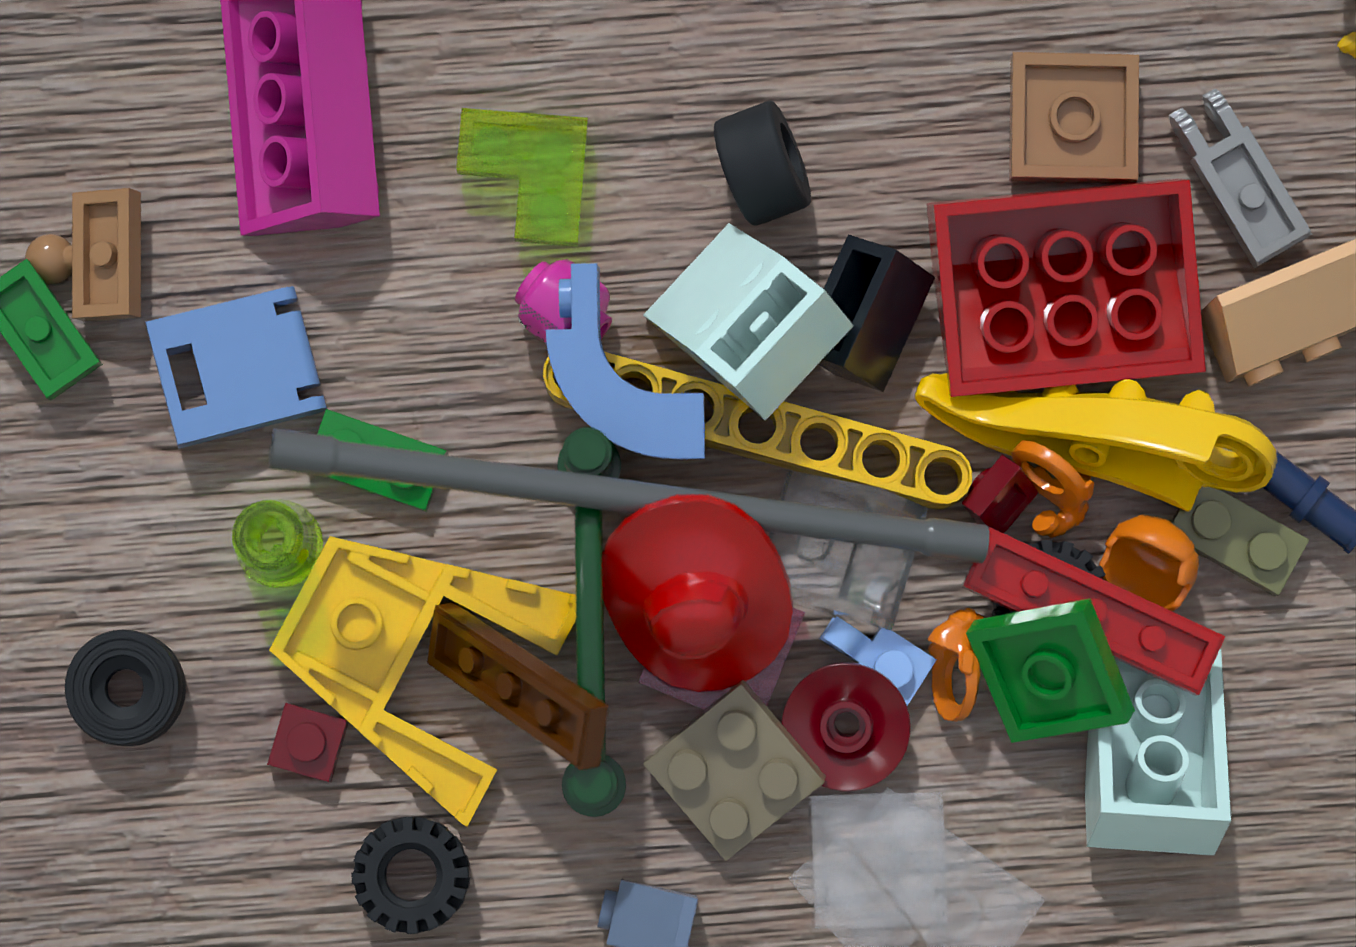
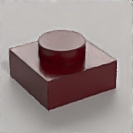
M1002 454L991 468L982 471L974 479L968 496L961 504L977 524L987 525L988 528L991 527L1001 533H1005L1036 497L1038 491L1021 467Z
M285 703L267 765L322 781L332 782L349 722L341 718Z

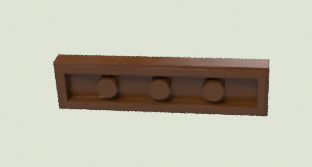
M456 603L435 605L427 664L578 769L585 770L600 766L609 708L607 704Z

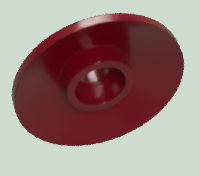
M834 663L818 668L808 674L793 689L785 705L782 717V725L825 774V782L821 786L838 791L865 789L888 777L904 757L910 738V715L901 692L890 679L879 671L857 663ZM843 712H850L858 718L860 726L856 732L844 734L835 725L836 717Z

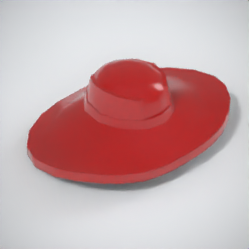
M708 494L674 495L647 504L627 517L609 536L602 552V596L620 638L639 663L654 676L672 686L696 692L715 691L737 685L742 680H750L776 659L789 638L794 604L790 580L775 544L762 526L736 504Z

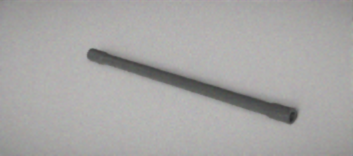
M282 429L273 430L269 452L268 468L319 476L337 474L630 514L635 513L647 504L674 495L708 494L736 504L755 519L765 532L915 551L928 557L980 564L985 561L989 548V528L983 524L939 518L914 519L337 440L332 436Z

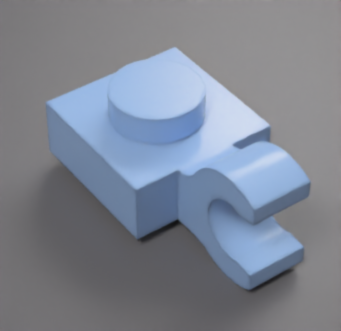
M837 616L835 618L832 617L819 638L857 664L871 667L885 675L901 692L907 706L937 660L884 625H880L873 638L869 639Z

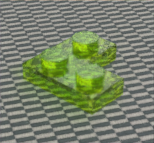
M462 108L456 167L457 174L519 179L515 242L578 247L588 118Z

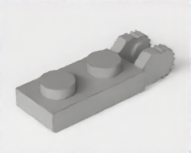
M1213 89L1204 94L1202 100L1207 115L1213 121L1217 130L1225 137L1224 140L1209 147L1196 122L1183 108L1169 115V123L1184 150L1192 157L1190 160L1192 167L1251 265L1256 269L1306 240L1312 233L1249 127L1243 128L1224 96L1217 89Z

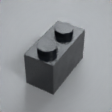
M848 234L823 289L853 324V327L818 365L835 376L884 392L935 280V276L896 249Z

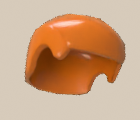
M1141 514L1119 523L1106 540V550L1099 562V566L1101 565L1106 574L1103 577L1105 581L1172 612L1181 606L1196 581L1199 569V555L1194 550V543L1183 530L1167 519Z

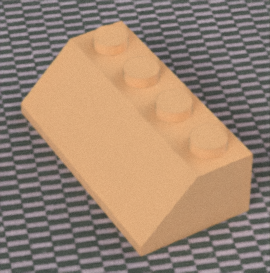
M1356 239L1217 295L1201 310L1202 327L1226 383L1244 376L1249 387L1284 372L1280 361L1302 352L1307 363L1342 348L1338 337L1356 330Z

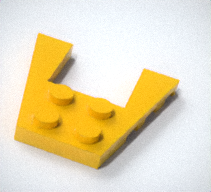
M329 536L269 651L432 796L454 818L468 827L497 769L385 711L384 708L434 615L435 605H439L443 597L557 656L576 621V595Z

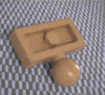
M131 188L73 192L72 245L59 235L46 234L37 237L28 246L25 259L31 262L46 284L61 283L72 274L73 319L86 322L141 318V192Z

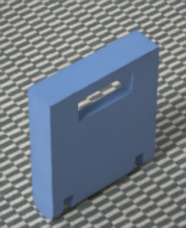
M294 286L145 322L178 449L306 417L327 409L324 396H312L299 401L297 394L298 391L320 386V380L301 311L276 315L275 308L292 304L298 300ZM192 347L207 405L182 411L168 355L191 351Z

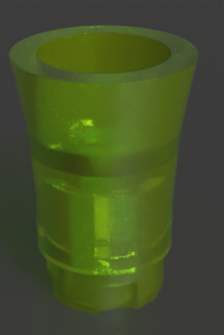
M282 499L262 500L249 505L238 515L232 530V543L239 565L252 580L267 587L284 588L298 584L309 576L323 550V535L316 518L302 505ZM277 528L285 535L283 543L281 545H273L271 551H267L262 545V537L267 530Z

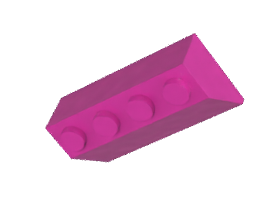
M220 0L240 236L340 228L379 217V187L376 177L362 0Z

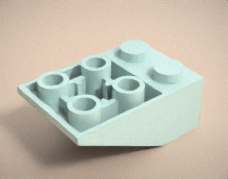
M730 223L643 315L765 421L853 327V324L824 289L783 256Z

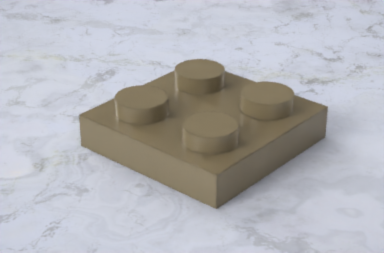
M744 680L728 690L648 755L643 762V765L725 861L820 787L826 778L820 768Z

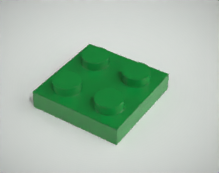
M1090 598L974 620L966 632L1011 743L1128 724L1135 708Z

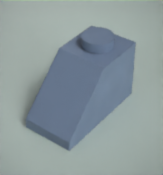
M621 879L618 892L605 890L597 927L610 930L607 944L615 947H688L698 898L692 894Z

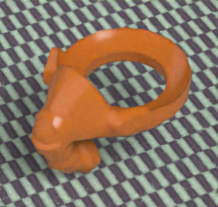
M1025 440L1018 443L1012 451L1013 462L1021 467L1038 493L1060 509L1058 515L1052 510L1039 513L1032 522L1035 532L1038 535H1047L1053 538L1064 535L1069 529L1083 523L1089 509L1087 501L1092 497L1094 482L1091 480V476L1078 473L1069 462L1044 445ZM1027 462H1032V463L1037 464V465H1039V466H1041V467H1035V468H1033V467H1032L1030 464H1028ZM1044 469L1055 476L1056 479H1053Z
M971 608L960 609L949 614L948 620L936 627L927 638L928 641L932 642L928 647V652L933 658L937 659L932 666L933 699L938 713L947 721H963L969 716L977 700L980 666L966 632L974 620L985 617L976 613ZM957 659L959 670L965 674L966 693L960 705L956 702L952 690V671Z

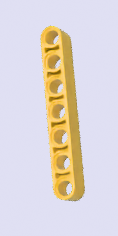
M604 352L613 370L623 380L640 378L650 386L653 393H704V397L711 403L714 411L711 419L705 424V446L931 509H945L953 506L968 492L972 484V469L969 461L961 452L951 447L785 401L769 416L775 427L773 436L768 441L760 444L751 443L740 434L738 423L745 414L753 412V410L723 384ZM548 355L543 368V379L547 392L555 403L573 409L562 390L554 381V372ZM813 428L823 429L834 438L836 444L835 453L830 458L822 461L813 460L802 451L800 445L801 436L807 430ZM882 445L894 453L897 465L895 472L891 476L879 478L866 471L862 462V456L868 447ZM944 462L956 471L958 484L953 493L939 495L928 488L924 479V473L929 464Z

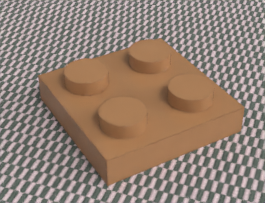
M1013 52L1010 57L1009 181L1136 183L1138 180L1139 54Z

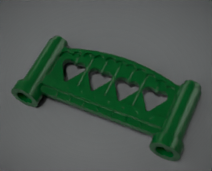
M584 427L573 431L566 438L563 448L559 453L557 467L559 471L619 478L621 474V459L617 448L608 440L605 434L595 428ZM575 506L577 685L605 703L604 600L602 596L603 513L600 509ZM606 727L600 766L580 770L570 763L562 778V791L566 802L573 810L584 816L599 817L612 812L622 802L626 791V778L622 768L613 758L606 755Z

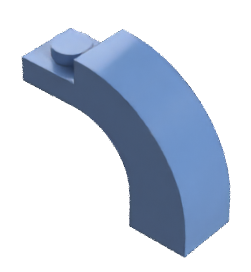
M597 263L571 264V279H559L560 318H572V329L546 330L550 364L568 402L589 426L601 431L611 442L628 450L662 459H705L704 393H653L638 389L624 381L609 364L602 347L600 332V267Z

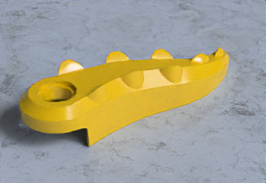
M933 373L920 380L914 394L917 403L929 414L962 435L988 448L1012 456V451L1018 443L1023 440L1033 441L1059 454L1078 473L1104 479L1136 490L1188 512L1192 510L1198 492L1202 487H1211L1230 492H1253L1268 484L1277 464L1276 449L1259 428L1239 417L1216 413L1211 397L1208 393L1201 390L1186 394L1179 405L1147 398L1144 389L1139 383L1131 379H1124L1116 383L1110 393H1079L1076 385L1047 387L1043 393L1007 391L950 397L947 373Z

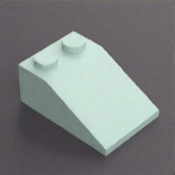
M1221 649L1198 696L1115 659L1135 711L1128 724L1088 730L1085 777L1087 847L1214 856L1231 822Z

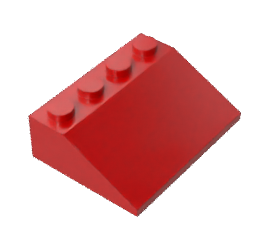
M1169 179L926 203L933 276H935L934 285L950 397L1206 372L1190 180Z

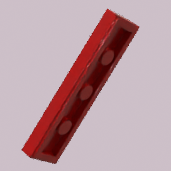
M989 527V548L985 561L982 564H971L961 586L1014 612L1090 598L1115 659L1195 696L1200 695L1226 637Z

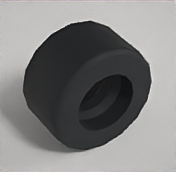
M771 100L721 118L714 123V139L724 175L740 211L751 225L758 226L804 209L811 203L810 185L800 151L787 120L775 102Z

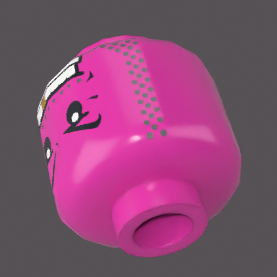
M568 259L558 260L552 264L544 261L536 265L523 280L515 296V302L520 305L518 313L519 322L527 331L546 345V330L572 329V318H560L559 279H571V264H575ZM600 282V332L602 339L612 323V318L606 314L610 294L605 285Z

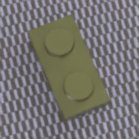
M1202 487L1199 490L1190 512L1178 508L1171 520V523L1186 533L1194 543V550L1199 555L1273 596L1280 595L1309 542L1308 538L1222 490L1211 487Z

